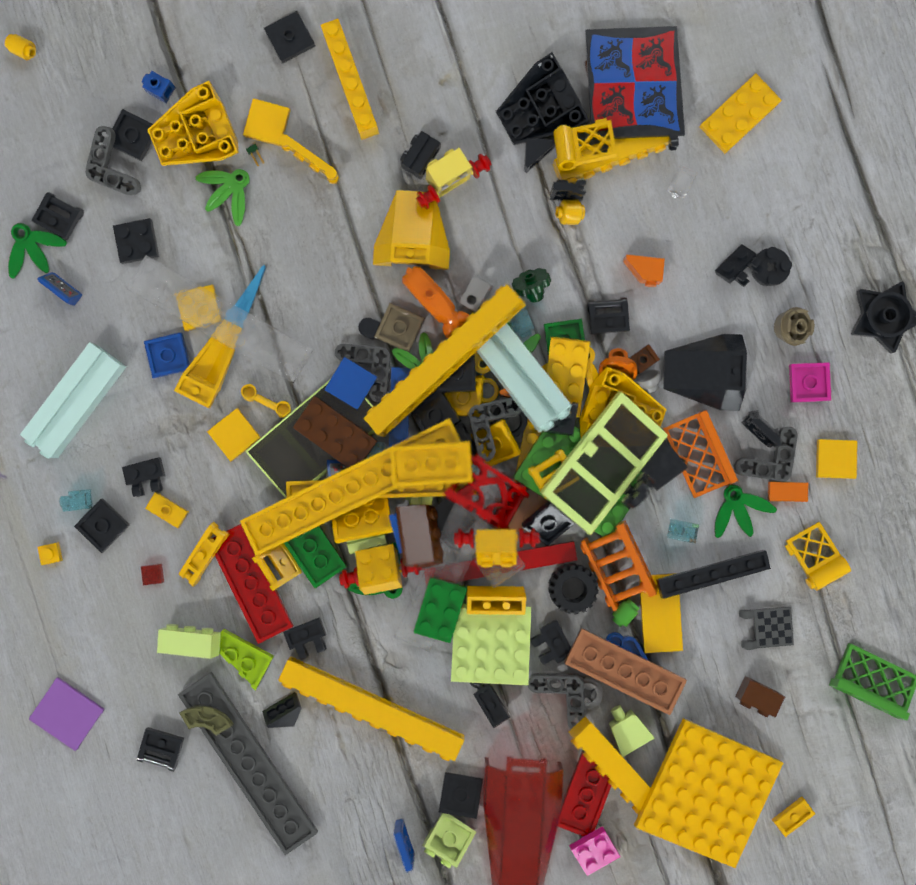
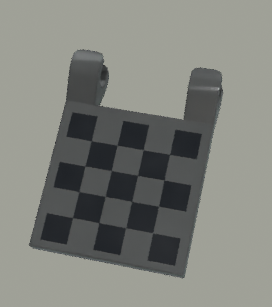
M790 606L739 610V617L743 619L753 618L755 640H742V648L753 650L757 648L794 645Z

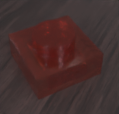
M162 563L141 566L143 586L164 583Z

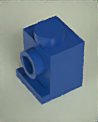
M151 71L150 74H145L142 79L143 89L164 103H167L176 88L169 79L162 77L154 71Z

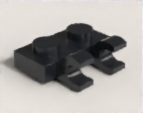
M567 180L553 182L550 200L582 201L583 196L586 194V191H583L586 181L579 180L574 185L573 183H568Z
M741 244L715 270V273L729 284L735 280L745 287L750 281L747 279L748 275L743 271L749 267L754 272L759 273L763 266L760 265L762 261L757 258L756 253Z
M160 457L122 467L126 485H132L133 497L145 495L142 482L150 480L152 492L163 491L160 477H164L165 472Z
M320 617L283 632L289 649H296L299 660L309 657L304 644L311 641L314 642L317 653L327 649L322 639L327 634Z
M554 620L539 628L541 634L530 638L534 648L546 642L550 651L538 656L543 665L555 659L557 664L564 661L571 649L558 621Z

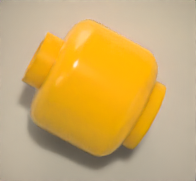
M565 199L556 207L555 215L563 225H577L585 217V207L579 200Z

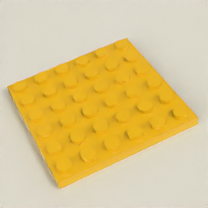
M683 718L634 826L649 834L736 868L782 768L783 762Z

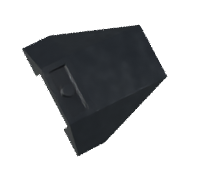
M553 52L532 66L496 110L513 145L525 143L526 138L542 139L554 136V130L560 125L575 128L589 121L577 94Z
M721 334L664 351L663 389L717 410L740 411L746 391L747 350L743 335Z

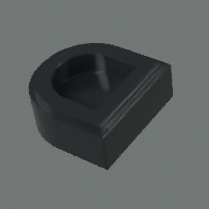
M364 318L358 325L359 332L364 337L374 340L381 322L372 318Z

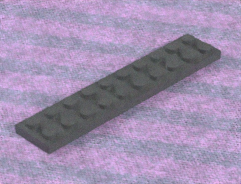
M212 671L180 692L178 696L186 708L193 706L213 707L226 714L233 722V726L217 736L209 729L199 728L284 855H287L318 833L317 828Z

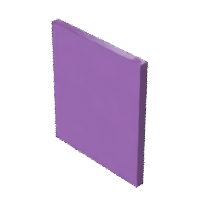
M57 677L34 712L30 715L29 720L76 751L103 713L104 708Z

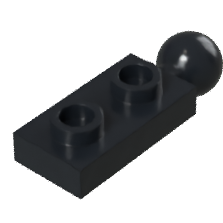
M470 683L472 687L479 690L473 695L493 728L511 718L491 684L485 686L484 683Z

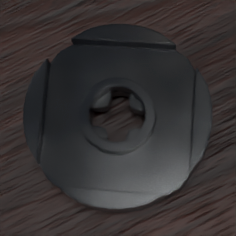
M770 247L756 254L757 258L762 261L760 265L763 266V269L759 273L752 270V276L759 284L763 286H776L788 278L792 262L784 251ZM767 263H773L775 265V271L771 270L769 272L767 270L769 267Z
M644 472L639 475L636 480L637 482L633 486L629 485L623 493L626 496L621 502L629 510L630 508H636L647 497L646 491L648 487L652 490L655 484V480Z

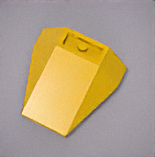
M210 81L190 89L147 129L162 166L222 161L239 153L238 140L225 107Z
M397 190L374 244L373 265L392 266V263L426 265L430 269L449 270L450 249L438 203L435 201L429 203L430 208L426 210L424 207L421 208L416 201L418 197L417 192L419 191Z
M606 367L590 387L579 419L580 437L582 438L618 392L626 395L659 427H661L667 409L625 373ZM623 404L620 405L604 426L624 446L652 445L657 438ZM599 434L592 441L598 447L611 446Z

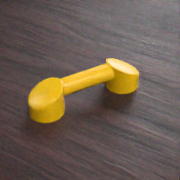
M246 384L241 388V395L246 401H257L275 410L276 414L281 418L290 414L291 407L288 402L280 401L275 403L259 395L252 384Z

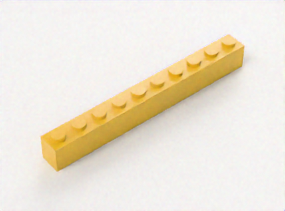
M508 284L499 287L490 300L484 301L476 313H472L467 317L466 323L461 327H457L452 332L450 338L442 341L434 353L428 354L419 367L413 368L405 380L399 381L395 385V389L391 393L384 395L377 406L370 408L364 420L378 436L385 437L522 310L526 304Z
M290 656L278 681L282 683V686L288 689L295 688L303 696L317 698V702L323 705L330 704L338 712L352 714L354 719L358 721L365 720L373 728L385 729L389 735L393 737L400 736L408 744L420 745L424 751L428 753L435 752L446 761H455L463 745L464 734L295 657Z

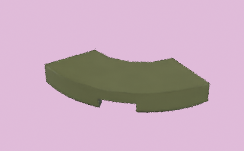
M193 706L179 712L188 729L204 727L211 730L217 736L233 726V722L226 714L213 707Z

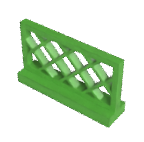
M848 643L836 676L831 678L829 686L897 719L908 721L910 713L907 711L916 689V675ZM852 650L858 652L860 660L852 663L850 658ZM871 659L875 660L878 667L872 671L869 670L866 661ZM862 663L866 673L858 676L854 666ZM850 668L854 678L849 680L843 678L844 670ZM891 668L895 677L887 680L884 669ZM880 672L883 682L875 684L871 674ZM867 676L871 686L863 688L859 679ZM908 676L912 678L909 687L904 688L901 678ZM897 680L900 690L892 692L889 683ZM885 685L888 695L882 697L879 695L877 687ZM900 693L904 697L902 706L897 704L894 697Z

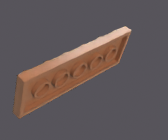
M583 628L580 629L564 661L566 665L668 715H671L687 682L685 678Z

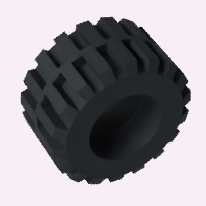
M576 563L564 564L563 567H558L557 571L552 573V578L548 582V591L552 601L561 611H565L568 614H579L581 611L584 613L588 607L591 608L593 606V602H596V595L599 594L597 589L598 582L595 580V576L584 566L577 565ZM570 578H579L584 584L583 593L576 599L566 598L562 593L563 584Z

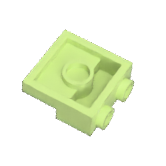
M441 813L422 844L425 848L424 852L432 858L435 855L440 857V863L449 869L451 866L457 868L476 831L452 815Z

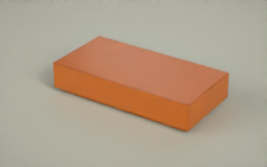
M768 482V501L808 502V483Z

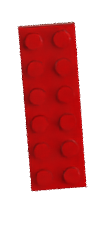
M239 524L226 531L229 533V536L222 543L215 557L257 643L260 644L292 628L294 625L277 590H271L269 587L271 585L259 565L254 563L252 558L256 555L242 525Z

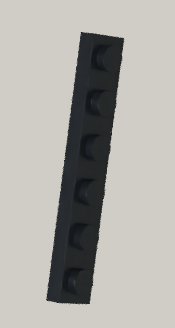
M760 550L658 578L656 582L660 598L665 599L771 568L767 551Z

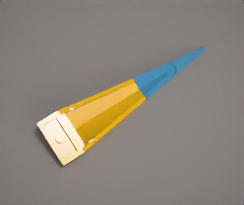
M265 265L260 268L218 329L183 372L174 389L175 392L209 409L211 408L218 392L221 390L266 269Z

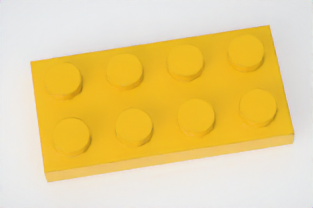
M755 73L711 114L699 128L726 154L782 100Z
M551 337L547 375L569 403L579 402L576 417H580L590 341Z
M470 442L390 447L392 487L473 482Z

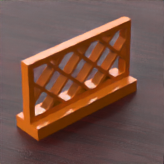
M707 410L698 412L663 428L664 432L668 434L667 439L670 446L680 458L685 460V464L687 465V462L690 461L698 465L695 475L687 473L686 470L682 472L694 498L738 481ZM696 418L700 425L697 433L686 429L689 421ZM677 427L683 431L680 439L676 440L671 438L668 430ZM685 431L696 435L692 445L681 442ZM698 436L706 438L707 445L705 450L694 446ZM673 441L678 442V444H677L676 447H675ZM680 443L691 447L687 458L680 456L677 452ZM693 448L704 452L700 462L689 459ZM706 453L714 456L715 462L713 467L702 464ZM701 466L711 470L707 480L697 477ZM714 471L722 474L723 482L718 484L710 482ZM695 479L706 482L703 490L695 492L693 487Z

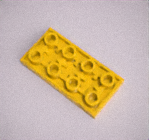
M677 573L652 574V578L657 586L656 579ZM659 590L657 595L650 598L647 593L641 592L643 652L683 651L680 595L662 599L660 598Z

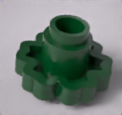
M537 268L534 271L529 269L513 279L512 287L518 296H526L532 303L539 302L544 298V288L550 285L551 277L546 269Z

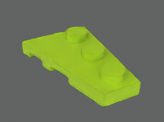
M226 629L221 631L219 654L229 664H232L239 671L238 674L245 678L256 691L274 655Z

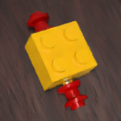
M471 528L470 532H463L462 529L454 532V544H458V548H462L463 544H469L471 548H474L476 542L477 563L486 568L493 565H501L502 567L517 565L516 542L518 540L519 548H523L524 544H531L532 548H535V544H539V532H535V528H532L530 532H524L522 528H519V536L516 534V529L476 530L475 536L474 528Z
M394 544L355 551L357 567L354 568L353 572L349 573L346 569L342 570V574H339L341 586L344 585L345 589H348L350 584L356 583L364 595L403 588L401 572L405 578L410 572L420 575V571L423 568L404 566L403 558L400 559L399 564L398 551Z

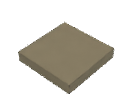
M389 303L374 338L410 353L425 318Z

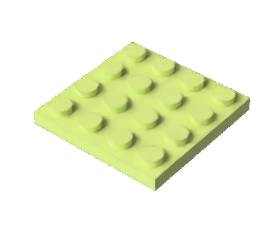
M463 603L453 633L451 682L528 685L531 607H526L525 615L467 614L466 604Z

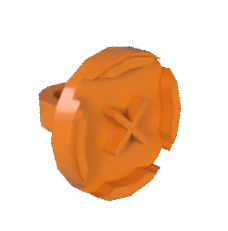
M621 348L611 350L608 358L604 359L599 365V375L606 367L625 373L632 380L636 379L637 364L628 358L627 352Z

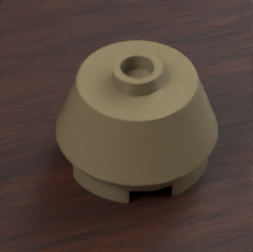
M793 307L778 315L774 323V332L780 340L789 345L798 346L806 343L805 340L813 335L814 319H810L807 313L809 311L800 307Z

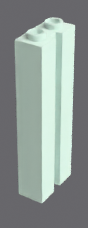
M505 324L476 351L539 433L543 430L545 432L554 426L555 421L558 419L563 420L570 414L571 404L508 324Z
M89 342L20 435L25 438L24 442L31 447H35V445L39 447V453L48 459L58 458L126 369V366L97 344Z

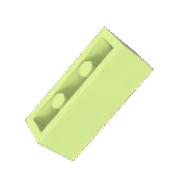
M167 624L165 628L158 629L157 653L211 659L219 656L221 632H214L213 628L196 630L195 626L178 628L177 624Z

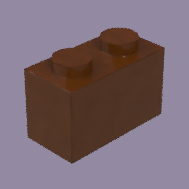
M747 676L744 677L735 696L740 700L739 704L748 709L754 707L758 709L757 713L767 718L769 715L776 718L785 699V696L780 692Z

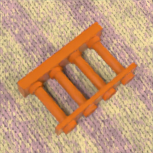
M626 520L616 525L617 529H615V532L592 542L589 541L588 537H584L581 540L582 544H580L583 554H587L590 560L588 563L591 571L595 572L598 577L599 588L603 589L606 594L605 601L609 607H612L613 611L618 610V602L641 592L647 593L650 598L657 595L658 588ZM617 539L623 540L625 545L623 550L598 560L593 549ZM624 557H631L632 567L606 577L602 566ZM634 574L636 576L639 575L642 581L640 585L614 594L610 584Z

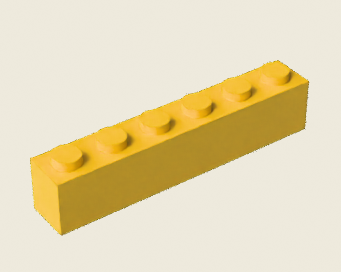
M339 19L321 24L324 38L361 140L379 134L374 115Z
M669 137L614 139L617 157L577 165L576 168L569 171L560 170L556 158L553 161V167L558 180H567L568 183L574 184L578 179H589L595 175L594 173L602 171V173L608 172L613 169V166L618 164L624 166L630 163L632 159H643L648 156V153L654 151L655 153L662 152L668 145ZM596 143V144L591 145V146H593L594 148H596L599 143ZM609 146V148L607 149V150H608L607 152H611V151H612V148H611L610 146ZM584 148L580 153L581 158L590 156L592 151Z
M585 716L569 731V734L573 737L570 741L578 750L581 747L585 751L583 755L590 763L594 761L597 764L595 767L602 776L607 775L610 778L608 783L615 790L619 788L622 791L620 796L627 803L631 801L634 804L631 808L639 814L650 787Z

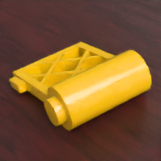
M607 118L595 120L594 124L575 128L560 125L553 132L560 170L569 171L576 168L577 165L617 157L611 120L607 121ZM608 127L609 132L605 137L597 134L599 129ZM586 132L589 136L585 141H582L578 138L577 134ZM593 137L601 141L596 148L588 144ZM605 143L612 148V151L603 153L600 149ZM585 147L592 151L590 156L581 158L580 153Z
M820 522L786 540L787 545L784 547L790 556L794 555L806 573L807 579L805 581L810 589L818 591L851 572L848 562L840 555ZM815 528H818L821 533L820 541L810 539L811 531ZM798 538L806 540L803 551L796 549L792 542ZM809 541L819 544L817 554L807 552ZM822 545L829 546L833 554L829 557L820 556ZM806 554L816 557L814 565L810 568L804 562Z

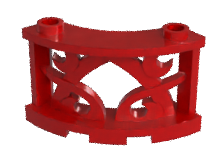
M477 454L475 456L471 455L472 465L480 470L478 475L472 471V478L475 481L466 482L467 484L457 492L455 491L460 483H452L446 489L444 495L469 512H472L474 509L476 511L475 514L496 530L511 529L508 525L523 499L529 497V494L526 492L527 488L518 482L515 483L498 470L484 463L485 459ZM488 473H490L494 477H487ZM497 484L500 490L501 503L494 502L483 509L485 498L479 487ZM473 490L478 495V499L476 501L472 500V496L476 495L474 492H472ZM495 507H500V510L496 509V513L493 514V509Z

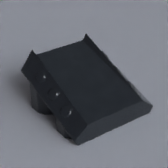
M759 410L749 411L748 415L741 421L746 429L769 448L781 446L778 428L774 429L759 415Z

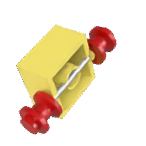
M457 148L456 150L451 149L447 151L440 160H432L427 165L428 167H426V181L429 184L427 186L428 191L425 193L417 192L418 197L416 201L418 205L427 210L430 208L429 203L433 201L439 203L440 197L468 181L470 175L477 179L480 177L481 171L489 172L492 164L488 156L479 154L477 161H468L461 149Z

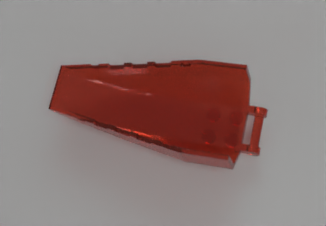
M506 756V770L490 766L489 758L485 757L483 807L492 885L544 884L562 810L564 769L561 762H557V770L546 773L547 758L535 760ZM512 767L539 768V772L512 771Z

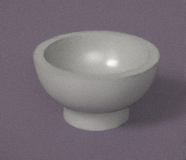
M659 370L647 371L637 375L633 381L647 393H651L659 389L658 384L661 380V372Z

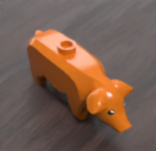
M414 266L412 269L410 267L407 268L406 274L402 277V283L439 323L444 324L442 328L446 338H449L457 327H461L466 323L469 314L463 311L456 312L455 305L422 268Z

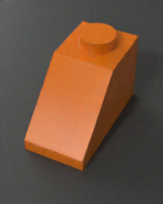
M626 255L623 258V263L640 283H645V286L656 287L663 281L664 258Z

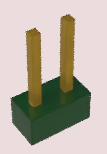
M255 143L254 145L246 148V151L249 155H252L257 166H259L252 153L257 152L262 163H264V161L258 153L257 150H259V148Z

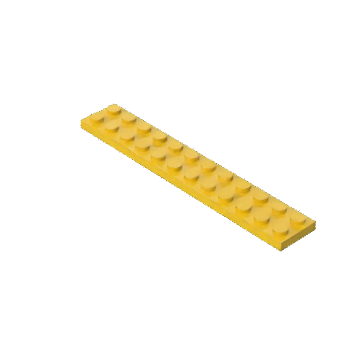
M449 418L392 447L461 442ZM390 448L240 520L255 555L258 556L399 488L392 487Z

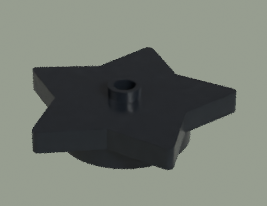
M903 281L899 282L884 292L865 289L857 290L856 294L861 314L851 335L873 337L890 354L895 353L904 332L916 326V311L907 299L905 283Z

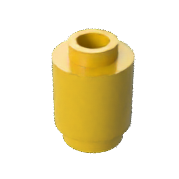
M9 34L6 37L5 47L9 52L24 60H30L35 56L36 47L33 42L17 34Z

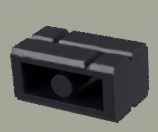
M423 131L419 135H414L410 143L412 145L409 151L405 150L400 158V161H402L401 167L418 179H422L426 172V167H428L427 165L434 160L441 149V143Z

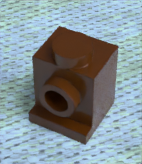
M649 344L629 357L637 364V374L642 373L660 360ZM640 357H644L646 362L641 363Z

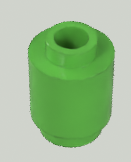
M629 598L626 601L623 600L618 606V610L612 613L614 616L612 620L620 627L623 625L627 627L637 616V611L640 608Z

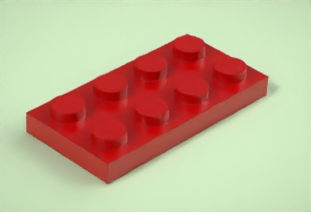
M582 751L556 817L555 826L584 837L595 831L611 785L608 783L610 778L607 775L602 776L595 768L597 764L594 761L590 763L583 755L584 751Z

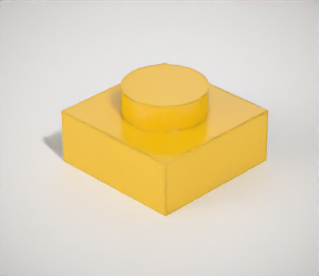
M59 542L37 547L41 565L63 561Z

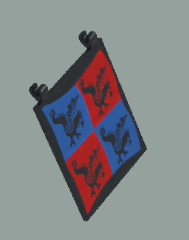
M677 26L586 29L591 124H594L595 120L607 118V121L611 120L614 139L669 137V150L675 151L679 145L678 136L685 135ZM608 127L599 129L597 134L605 137L609 132ZM604 143L600 151L606 153L609 146Z

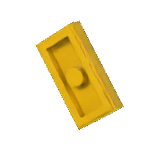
M158 492L154 493L145 508L176 528H180L189 511Z
M801 796L771 820L784 837H787L816 813Z

